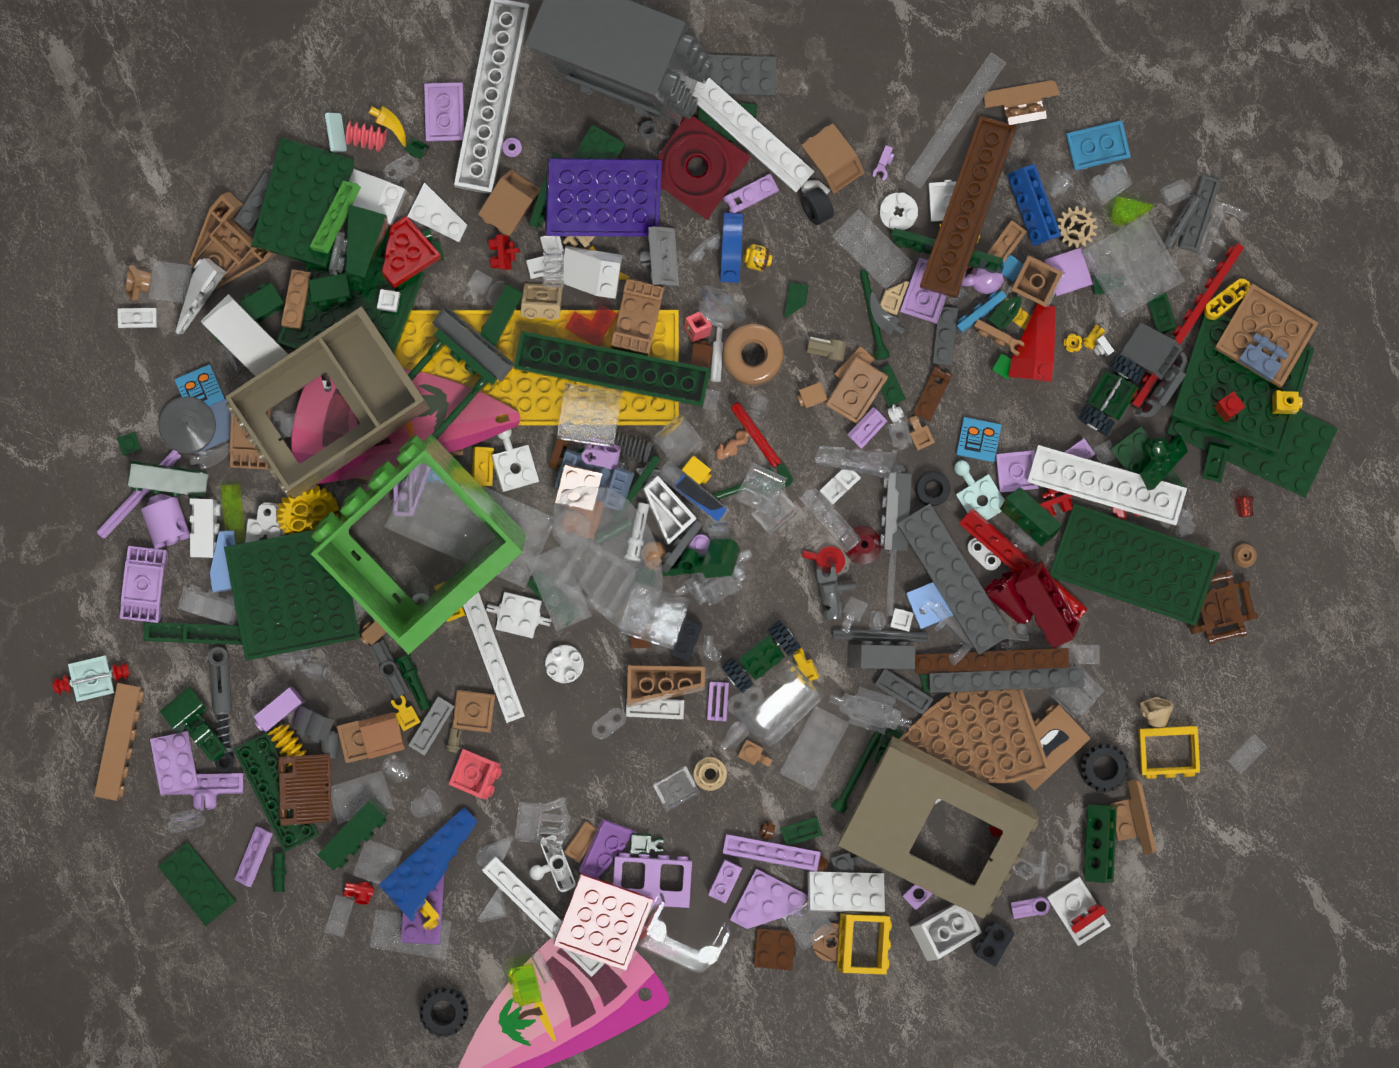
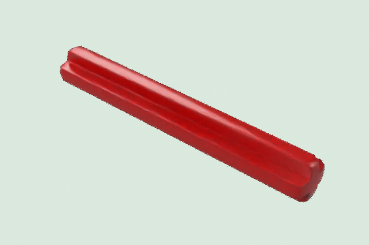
M739 402L734 403L731 406L733 413L771 466H778L781 460Z

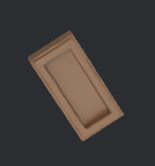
M585 821L564 853L580 864L588 851L597 828Z

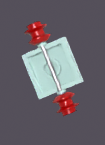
M107 655L68 664L71 680L65 675L63 680L55 677L52 686L54 692L58 693L59 696H61L62 691H66L69 694L71 687H73L76 701H83L115 693L112 678L119 682L121 677L127 680V676L130 675V669L128 664L125 665L122 661L121 666H116L113 663L110 670Z

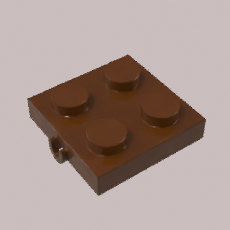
M757 929L756 944H754L753 952H755L754 967L792 971L793 957L796 955V948H794L796 932Z

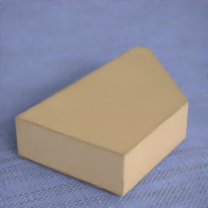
M903 282L885 291L880 305L886 312L897 315L909 282Z

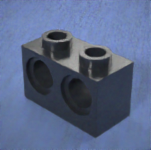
M684 620L671 656L689 662L702 626Z
M993 920L992 924L988 923L983 931L985 936L982 941L979 939L974 946V950H976L974 954L996 967L1015 933ZM1000 929L1003 932L1002 938L994 939L993 932ZM986 946L993 948V953L990 956L983 954V949Z

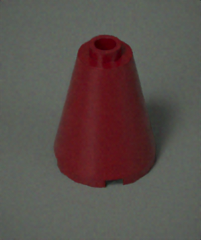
M859 526L850 530L845 536L843 543L846 556L857 564L873 562L879 556L882 548L878 533L866 526ZM862 541H867V548L861 547Z
M1014 570L1007 571L1001 574L1003 578L999 580L995 578L990 582L984 591L989 599L1017 624H1026L1032 619L1033 613L1027 609L1023 596L1019 595L1016 591L1015 584L1019 578L1018 574Z

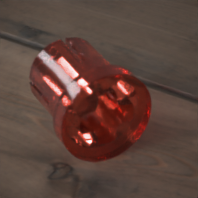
M1254 496L1235 498L1238 517L1254 516L1252 503Z

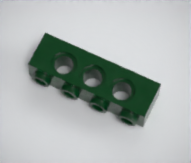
M1088 804L1086 810L1087 828L1085 830L1084 881L1114 883L1117 806ZM1099 820L1102 822L1101 828L1098 826ZM1098 839L1101 841L1100 848L1097 845ZM1097 859L1100 860L1099 867L1096 864Z

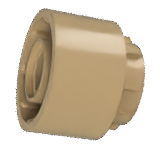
M715 757L701 759L694 768L695 782L704 790L712 791L720 788L727 777L725 765ZM709 768L714 769L716 772V776L713 779L705 777L704 773Z

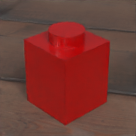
M1232 392L1219 401L1214 408L1224 422H1227L1240 413L1245 406L1236 393Z

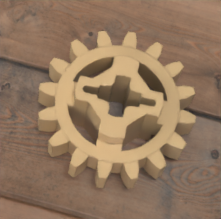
M1078 206L1075 207L1074 211L1068 208V214L1062 212L1061 216L1063 219H1057V222L1060 223L1058 228L1063 237L1061 242L1067 241L1068 247L1072 244L1075 245V249L1079 247V244L1085 247V241L1091 243L1092 239L1090 236H1096V233L1093 232V230L1098 228L1097 225H1093L1096 218L1091 219L1092 212L1086 214V208H1083L1081 211H1079ZM1077 215L1084 217L1086 220L1078 219ZM1069 218V226L1064 229L1065 221ZM1074 223L1076 225H1083L1079 232L1077 230L1069 231L1074 226ZM1089 226V232L1085 237L1084 230ZM1068 235L1075 236L1077 240L1069 238Z

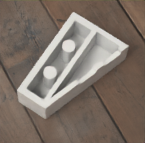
M655 475L641 488L666 544H670L697 519L659 476Z
M190 499V504H192V515H190V522H192L190 557L213 558L216 537L220 532V523H217V516L221 514V504H218V500Z

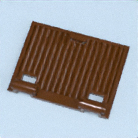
M330 754L279 757L280 826L332 822ZM292 763V772H286V764ZM287 809H293V818H287Z

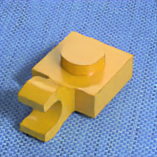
M799 648L794 654L797 662L794 665V671L800 683L804 684L818 679L819 673L813 660L806 661L803 649Z

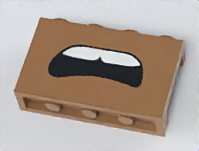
M1052 704L1046 709V715L1042 719L1038 717L1033 721L1050 768L1048 772L1024 780L1034 791L1091 739L1059 704L1056 706Z

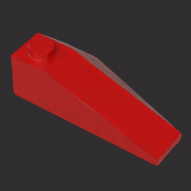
M1036 304L1027 327L1019 339L1024 343V347L1018 345L1016 351L1020 353L1019 356L1014 354L1011 356L1008 377L1038 382L1052 381L1055 348V306L1044 307Z

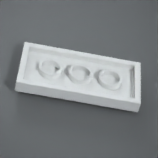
M808 872V911L885 912L884 873Z

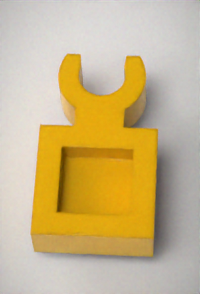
M401 695V705H397L394 700L391 701V704L399 710L396 716L403 731H406L421 721L412 705L406 707V698Z

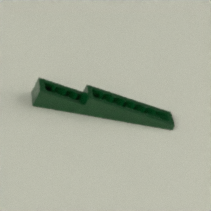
M144 622V641L243 645L238 625Z

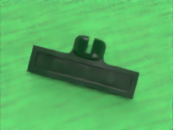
M1181 435L1174 436L1168 443L1163 437H1160V441L1154 438L1145 445V451L1148 457L1151 458V462L1140 473V476L1147 490L1155 489L1188 452Z

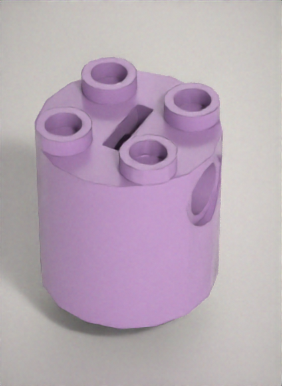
M159 494L149 498L147 506L142 508L141 512L154 549L166 546L165 543L167 546L176 544L179 541L178 538H180V541L190 538V532L177 497Z

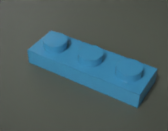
M1003 290L1000 293L996 291L988 297L989 301L984 305L982 303L977 305L973 309L974 313L969 317L964 315L957 321L959 323L957 325L958 331L962 334L973 326L978 319H982L1007 299V295Z

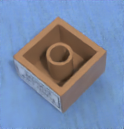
M1028 255L1012 287V291L1044 307H1049L1065 272Z

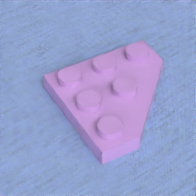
M756 868L730 920L749 929L798 913L807 894Z

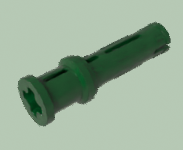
M406 654L395 659V662L399 664L402 677L406 678L420 711H423L432 706L416 674L418 669L412 663L411 654Z

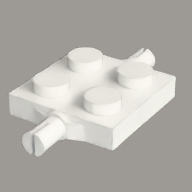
M504 592L503 600L499 606L489 603L487 605L489 608L486 611L497 614L496 630L533 638L538 624L550 627L548 622H551V619L541 617V600Z

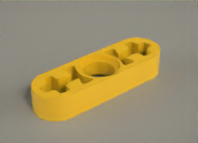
M1239 279L1213 298L1204 308L1205 316L1210 320H1216L1239 303L1251 287L1249 281ZM1239 286H1240V287L1244 286V287H1245V290H1244V291L1241 290V291L1236 295L1235 292L1237 291V289L1239 288ZM1229 295L1232 298V303H1225L1223 296ZM1219 304L1220 307L1217 311L1211 313L1210 309L1215 308Z

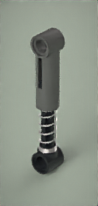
M215 647L208 654L213 713L217 715V737L228 750L227 753L215 762V766L219 771L227 772L236 765V758L234 752H232V747H230L232 740L230 739L231 732L229 731V726L231 724H229L230 716H228L232 712L229 672L230 655L227 649ZM217 651L222 652L224 655L221 662H217L214 658ZM219 666L221 670V685L219 678ZM223 757L229 758L230 765L228 767L221 765Z

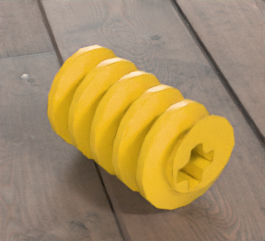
M282 724L267 734H274L271 741H278L275 746L276 748L282 747V750L279 752L280 755L287 754L285 757L302 756L307 752V750H299L303 744H296V741L299 739L298 737H291L294 730L287 731L290 724Z

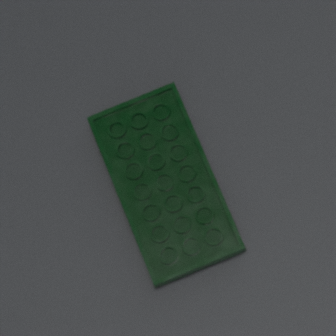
M1298 411L1293 415L1280 455L1175 418L1172 419L1166 433L1173 437L1181 435L1184 442L1207 453L1209 452L1211 442L1228 445L1230 448L1226 462L1306 498L1338 428Z
M1074 504L1050 574L1053 578L1196 626L1221 553Z

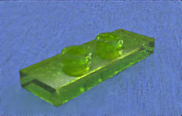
M241 485L221 486L225 531H234L235 541L245 542L246 531Z

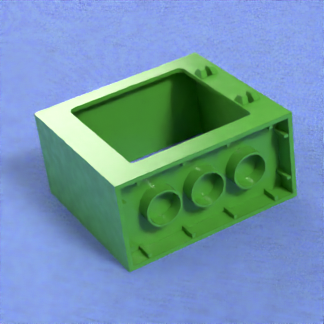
M432 434L428 435L423 441L417 435L409 439L399 450L401 453L396 458L399 463L395 467L388 460L372 474L371 477L373 479L368 483L370 489L365 492L360 486L357 487L343 501L344 505L339 510L342 515L338 518L333 512H330L316 525L315 528L317 530L311 536L316 541L311 555L408 655L523 552L526 533ZM421 463H425L495 535V538L419 605L349 534V528ZM353 550L361 557L360 560H358V557L352 552ZM396 593L403 601L399 602V599L393 594Z

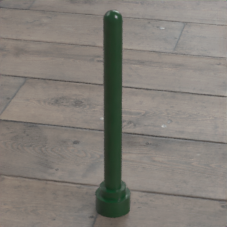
M863 269L860 271V276L876 344L874 357L875 361L890 358V354L886 346L883 345L880 327L875 322L871 312L870 295L872 290L868 272Z
M880 728L874 731L840 798H837L836 801L834 800L831 805L832 808L843 814L848 808L846 801L882 734Z

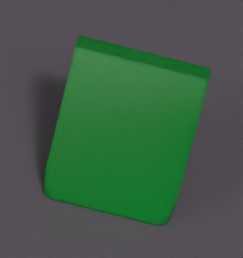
M1001 353L991 371L1008 380L1010 358Z

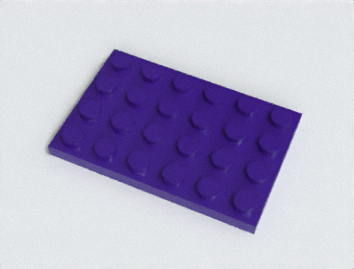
M548 158L545 235L648 236V227H659L662 160Z

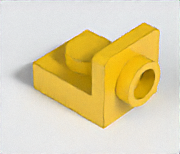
M425 899L426 902L419 911L426 919L430 917V920L423 925L426 931L427 929H434L439 924L438 920L441 918Z

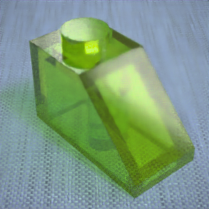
M1116 196L1113 201L1109 221H1114L1113 225L1124 227L1125 224L1128 225L1151 211L1154 205Z

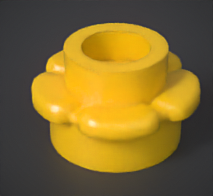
M1069 334L1064 339V346L1067 351L1073 353L1082 348V338L1080 336Z

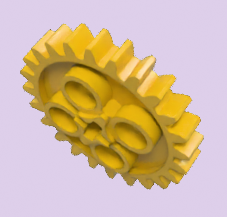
M318 485L315 489L311 487L295 499L291 495H288V498L282 497L283 503H278L279 509L276 510L279 528L283 530L284 534L288 533V535L316 530V525L330 512L339 516L337 511L339 508L335 497L332 496L331 492L327 493L326 488L320 491Z

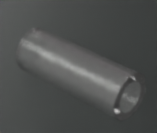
M539 951L531 955L543 983L545 984L553 980L554 977L542 952Z

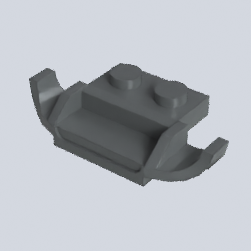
M1183 351L1179 353L1177 359L1166 372L1164 378L1160 380L1149 398L1144 399L1145 405L1141 411L1137 410L1136 414L1143 417H1151L1159 411L1161 406L1165 407L1186 376L1184 372L1187 368V357Z

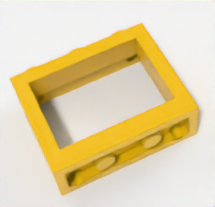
M1198 726L1138 729L1140 775H1145V779L1157 778V775L1164 774L1165 778H1174L1176 774L1184 773V777L1195 776V773H1200ZM1190 734L1192 766L1147 768L1145 737Z
M840 913L837 971L858 974H887L889 969L888 951L891 947L889 931L892 929L890 916ZM854 921L879 922L877 967L851 966Z

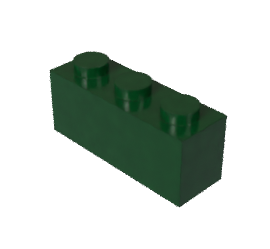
M1020 487L1010 494L1000 507V510L1041 547L1055 537L1062 526L1060 522Z

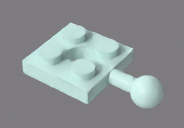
M963 460L958 461L955 464L954 470L958 475L963 476L968 487L955 495L965 511L968 513L973 508L986 520L1000 513V507L1005 500L989 474L975 482L969 473V464ZM980 495L987 497V504L985 506H979L977 503V498Z

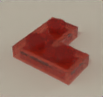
M600 305L592 320L574 311L565 329L595 346H600L618 314L603 305Z

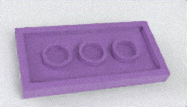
M445 873L435 889L429 892L425 898L440 916L439 924L434 929H427L425 931L423 925L430 920V917L426 919L418 909L415 914L416 918L412 923L403 913L401 943L440 945Z

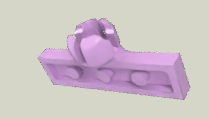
M197 774L199 788L168 795H192L193 806L198 810H204L205 799V807L211 810L216 807L217 795L244 793V774Z

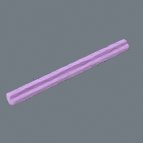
M172 450L159 465L173 466L181 458L180 453ZM150 489L134 491L97 531L98 535L106 538L144 498Z

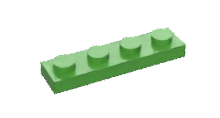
M342 182L310 245V248L314 251L328 254L348 215L349 205H353L361 189L357 183Z

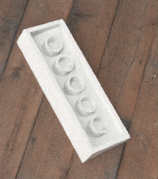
M229 294L201 320L202 324L255 376L289 355Z

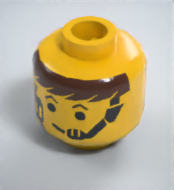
M752 244L749 248L746 247L743 262L749 269L764 271L767 266L771 265L772 255H770L767 247Z

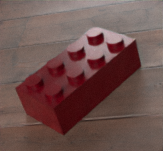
M1040 561L1023 569L1015 584L1016 591L1019 595L1023 596L1027 609L1030 612L1032 611L1035 616L1037 626L1041 627L1044 631L1046 641L1049 644L1051 643L1053 648H1056L1073 640L1080 623L1044 562Z

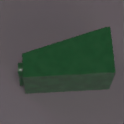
M349 205L346 274L349 284L353 289L369 291L390 227L387 215Z

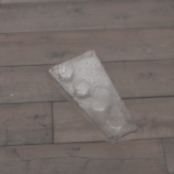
M819 446L815 456V464L889 478L898 457V450L892 449L891 452H882V449H874V452L863 451V448L846 450L845 447Z

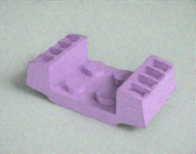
M128 546L121 596L120 619L155 623L161 620L162 607L160 604L164 569L167 567L168 562L167 550Z

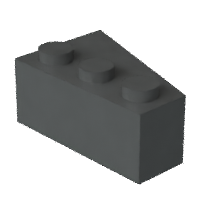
M861 641V645H848L847 668L915 669V646H909V642H897L896 646L891 645V642L879 641V645H873V641Z

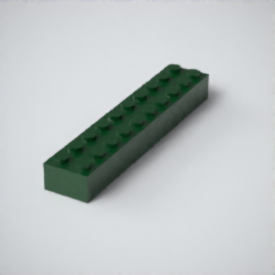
M521 331L514 370L702 408L711 371L710 368Z

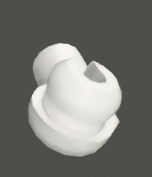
M808 180L801 187V191L804 194L817 187L821 188L826 194L831 189L819 180Z

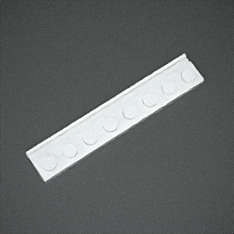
M708 78L705 84L697 82L692 96L698 98L697 105L796 193L815 171L713 80Z

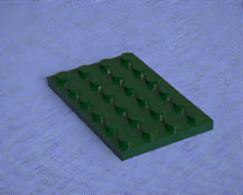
M281 138L251 247L326 268L331 248L327 254L314 251L310 248V245L342 182H349L355 159Z

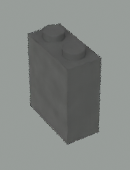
M1140 323L1134 330L1128 343L1124 345L1120 355L1162 380L1183 348L1170 337Z

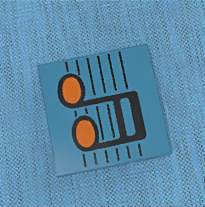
M210 364L175 379L182 397L198 398L208 406L225 400Z
M964 417L956 455L994 462L1002 425Z

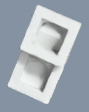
M847 464L818 493L832 506L861 477Z

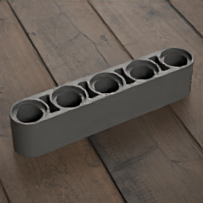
M443 307L433 320L432 324L437 329L446 334L497 380L503 381L514 367L513 362L451 309Z

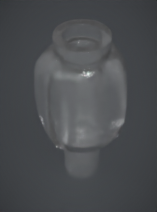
M743 719L740 722L736 721L725 733V741L720 746L726 751L730 746H736L741 743L749 734V729L751 728L749 724Z

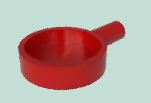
M836 547L823 548L818 554L804 550L802 558L816 561L817 566H821L825 574L831 572V564L836 565L837 574L845 565L844 554Z

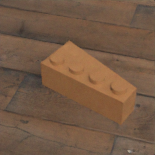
M628 666L627 708L705 689V667Z

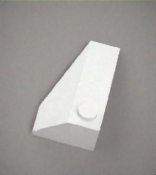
M200 259L194 267L195 272L192 275L175 331L177 334H184L227 273L210 259Z

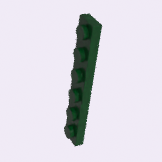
M896 228L893 229L891 234L892 244L900 248L913 249L918 253L931 254L936 239ZM974 250L969 267H978L990 273L996 272L1001 274L1004 268L1003 258Z

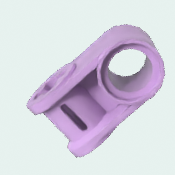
M590 440L586 443L585 450L582 453V459L585 463L607 469L618 467L619 446Z

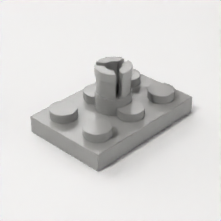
M648 227L650 251L641 253L640 261H645L642 265L644 267L651 266L653 285L679 286L675 228Z

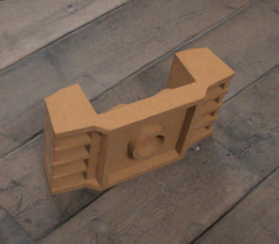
M627 278L611 349L649 356L665 286Z
M273 408L266 412L269 419L271 418ZM231 413L230 467L268 470L267 467L270 464H266L257 453L259 448L256 449L246 436L249 432L245 433L236 421L239 417H235Z

